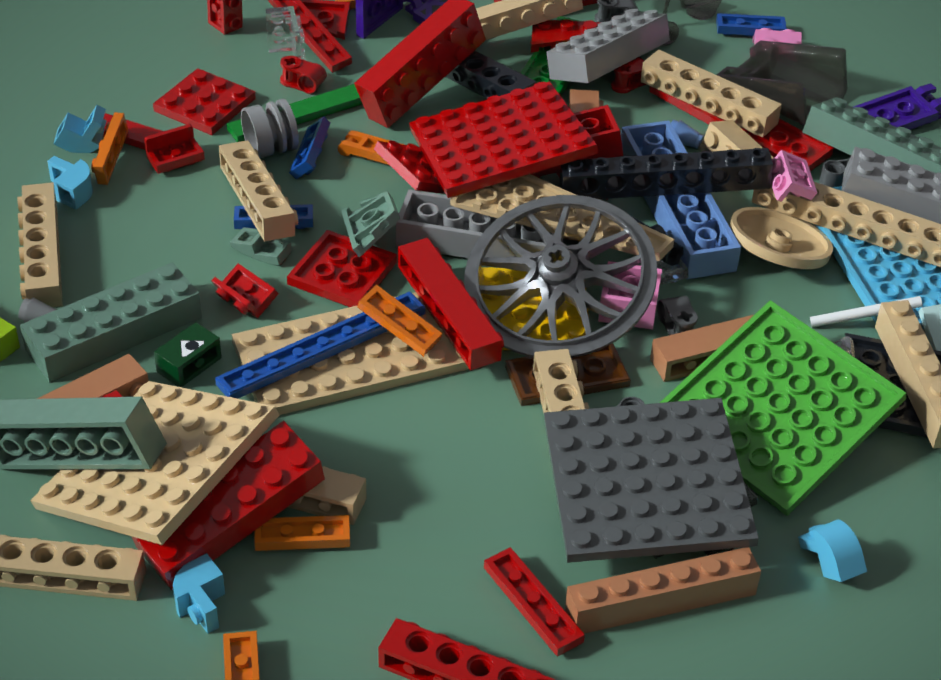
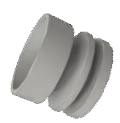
M283 98L275 103L270 101L266 104L265 111L259 104L245 107L241 110V125L245 141L248 140L253 149H257L259 158L273 155L274 146L279 153H284L286 149L292 151L298 148L299 135L297 123L287 100Z

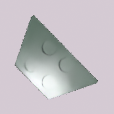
M388 191L374 198L362 201L360 203L362 208L352 212L349 207L342 210L352 249L358 257L362 256L400 219L395 202Z

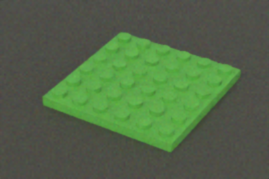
M770 300L660 403L722 398L744 484L788 516L906 400V392Z

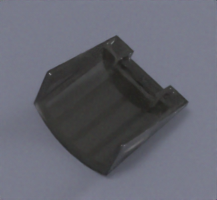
M760 40L749 49L750 58L739 67L727 66L717 74V76L782 104L780 114L805 126L812 105L834 97L843 99L848 90L846 50L844 48Z

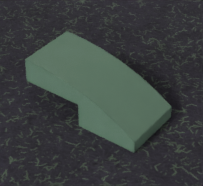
M243 227L230 242L232 248L246 256L278 266L293 251L291 242L282 240L264 242L258 230Z

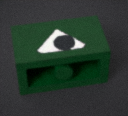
M195 322L154 351L157 373L176 386L183 387L222 358L220 337Z

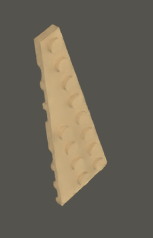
M528 174L451 197L450 205L499 218L513 208L532 200L556 195L576 194ZM563 208L549 209L534 213L533 215L548 232L555 233ZM570 208L564 236L582 240L591 226L595 212ZM601 215L594 242L617 234L624 229L611 219ZM527 217L515 222L534 228ZM638 223L652 243L656 260L660 261L673 248L674 239ZM631 237L611 247V249L639 255Z

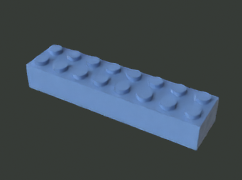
M669 120L622 127L623 156L687 153ZM711 193L644 197L658 225L663 227L667 236L683 246L684 255L680 258L678 264L686 279L737 271L741 246Z

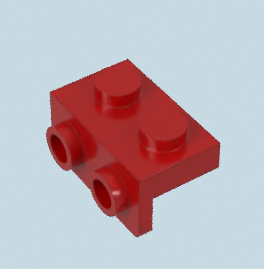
M191 124L144 138L146 157L158 174L205 160L204 151L194 138Z
M239 263L223 281L216 277L211 280L218 288L215 293L226 302L231 299L235 302L233 304L234 307L242 314L247 315L249 312L256 318H259L279 294L275 288Z

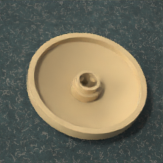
M745 207L738 209L733 213L729 223L730 229L743 248L760 258L782 266L797 269L821 268L829 262L833 252L831 241L818 228L804 220L769 208Z

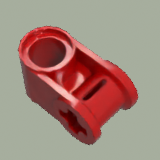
M285 56L280 60V65L283 68L280 83L285 87H291L311 94L316 91L327 77L326 70L317 63H312L296 56Z
M637 57L614 69L615 79L611 83L612 90L625 94L638 87L647 85L641 82L642 66L645 60Z

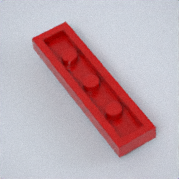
M511 547L484 560L486 572L557 657L584 643L585 634Z

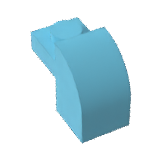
M96 105L87 121L67 113L57 129L54 145L72 153H91L97 150L103 138L104 127L107 122L104 119L106 109Z
M56 156L47 161L50 179L54 182L58 202L77 210L91 198L93 187L90 169L85 161L80 159L75 164H72Z
M837 519L825 525H816L809 528L808 533L798 536L800 548L818 553L823 577L843 582L867 572L861 545L852 529L845 522Z
M206 553L187 563L177 572L173 581V591L178 616L181 618L189 614L192 621L196 625L200 623L208 634L219 628L217 607L212 601L225 595L223 573Z

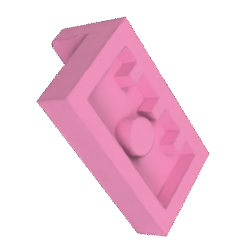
M781 150L772 159L771 185L776 200L782 202L789 192L797 197L802 196L812 200L817 194V190L807 160Z

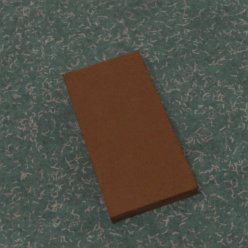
M613 343L591 354L571 358V360H576L578 369L576 378L577 381H582L584 395L630 387L631 380ZM529 356L505 360L506 371L521 406L541 403L540 393L538 392L536 379L533 374L534 358Z

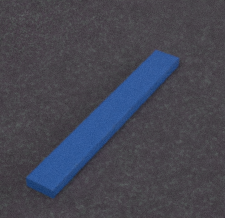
M410 291L396 297L398 301L417 315L422 316L425 314L426 307ZM362 312L215 377L216 385L225 396L238 399L388 330Z

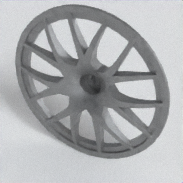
M556 195L539 198L519 205L495 220L483 232L471 250L466 264L464 285L468 294L476 299L482 313L488 315L495 331L501 333L505 348L533 358L535 352L569 349L571 358L591 354L609 346L627 334L639 322L651 303L656 289L657 260L652 243L644 229L622 209L592 197ZM563 208L554 236L552 237L533 214L549 209ZM570 208L595 212L585 237L576 245L566 246L563 243V237ZM601 215L611 219L624 229L617 234L594 242ZM527 217L546 246L543 251L531 253L518 245L505 230L515 222ZM501 235L517 257L490 258L485 257L492 243ZM628 237H631L639 252L637 256L613 264L594 265L590 262V259ZM641 263V275L638 286L613 277ZM481 265L528 272L524 279L510 284L479 285ZM598 285L631 293L634 296L622 312H618L595 300L585 290V287ZM481 294L511 297L495 313L491 314ZM542 296V300L534 315L517 333L499 322L501 318L529 298ZM564 301L576 307L582 319L586 333L585 336L558 340L556 326L557 310ZM587 309L614 320L591 333ZM548 317L552 340L527 337Z

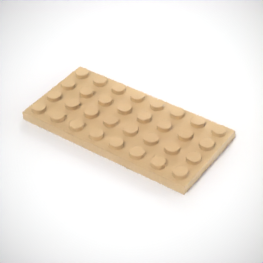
M412 293L424 305L417 293ZM353 306L232 334V343L242 366L363 311L357 308L358 306ZM426 308L425 314L420 317L443 334L441 340L424 357L390 331H387L252 392L255 402L275 406L279 415L468 370L469 368Z

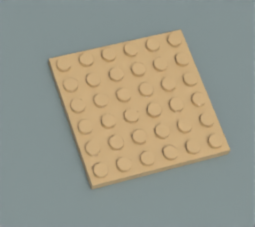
M148 381L139 388L133 397H143L167 442L152 468L60 469L48 483L40 488L39 492L30 501L36 510L163 545L280 415L276 407L272 405Z

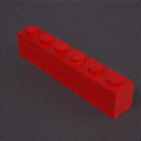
M428 238L398 246L399 269L468 368L474 370L501 361L502 348L504 347L501 333L495 331L488 315L483 314L479 309L476 299L468 294L463 281L458 280L453 273L451 265L446 263L441 257L438 247H434Z

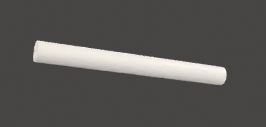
M920 296L896 300H908L912 309L922 307ZM881 303L810 317L811 327L876 316L879 313Z

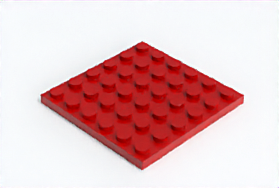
M550 81L538 82L529 88L514 89L505 95L490 96L487 100L481 102H470L457 109H446L439 114L429 117L422 116L415 121L409 122L410 130L447 198L598 154L597 144Z

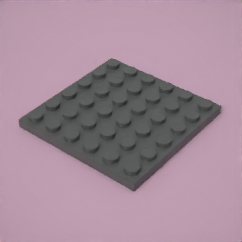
M722 398L544 412V424L567 563L758 546L759 538Z

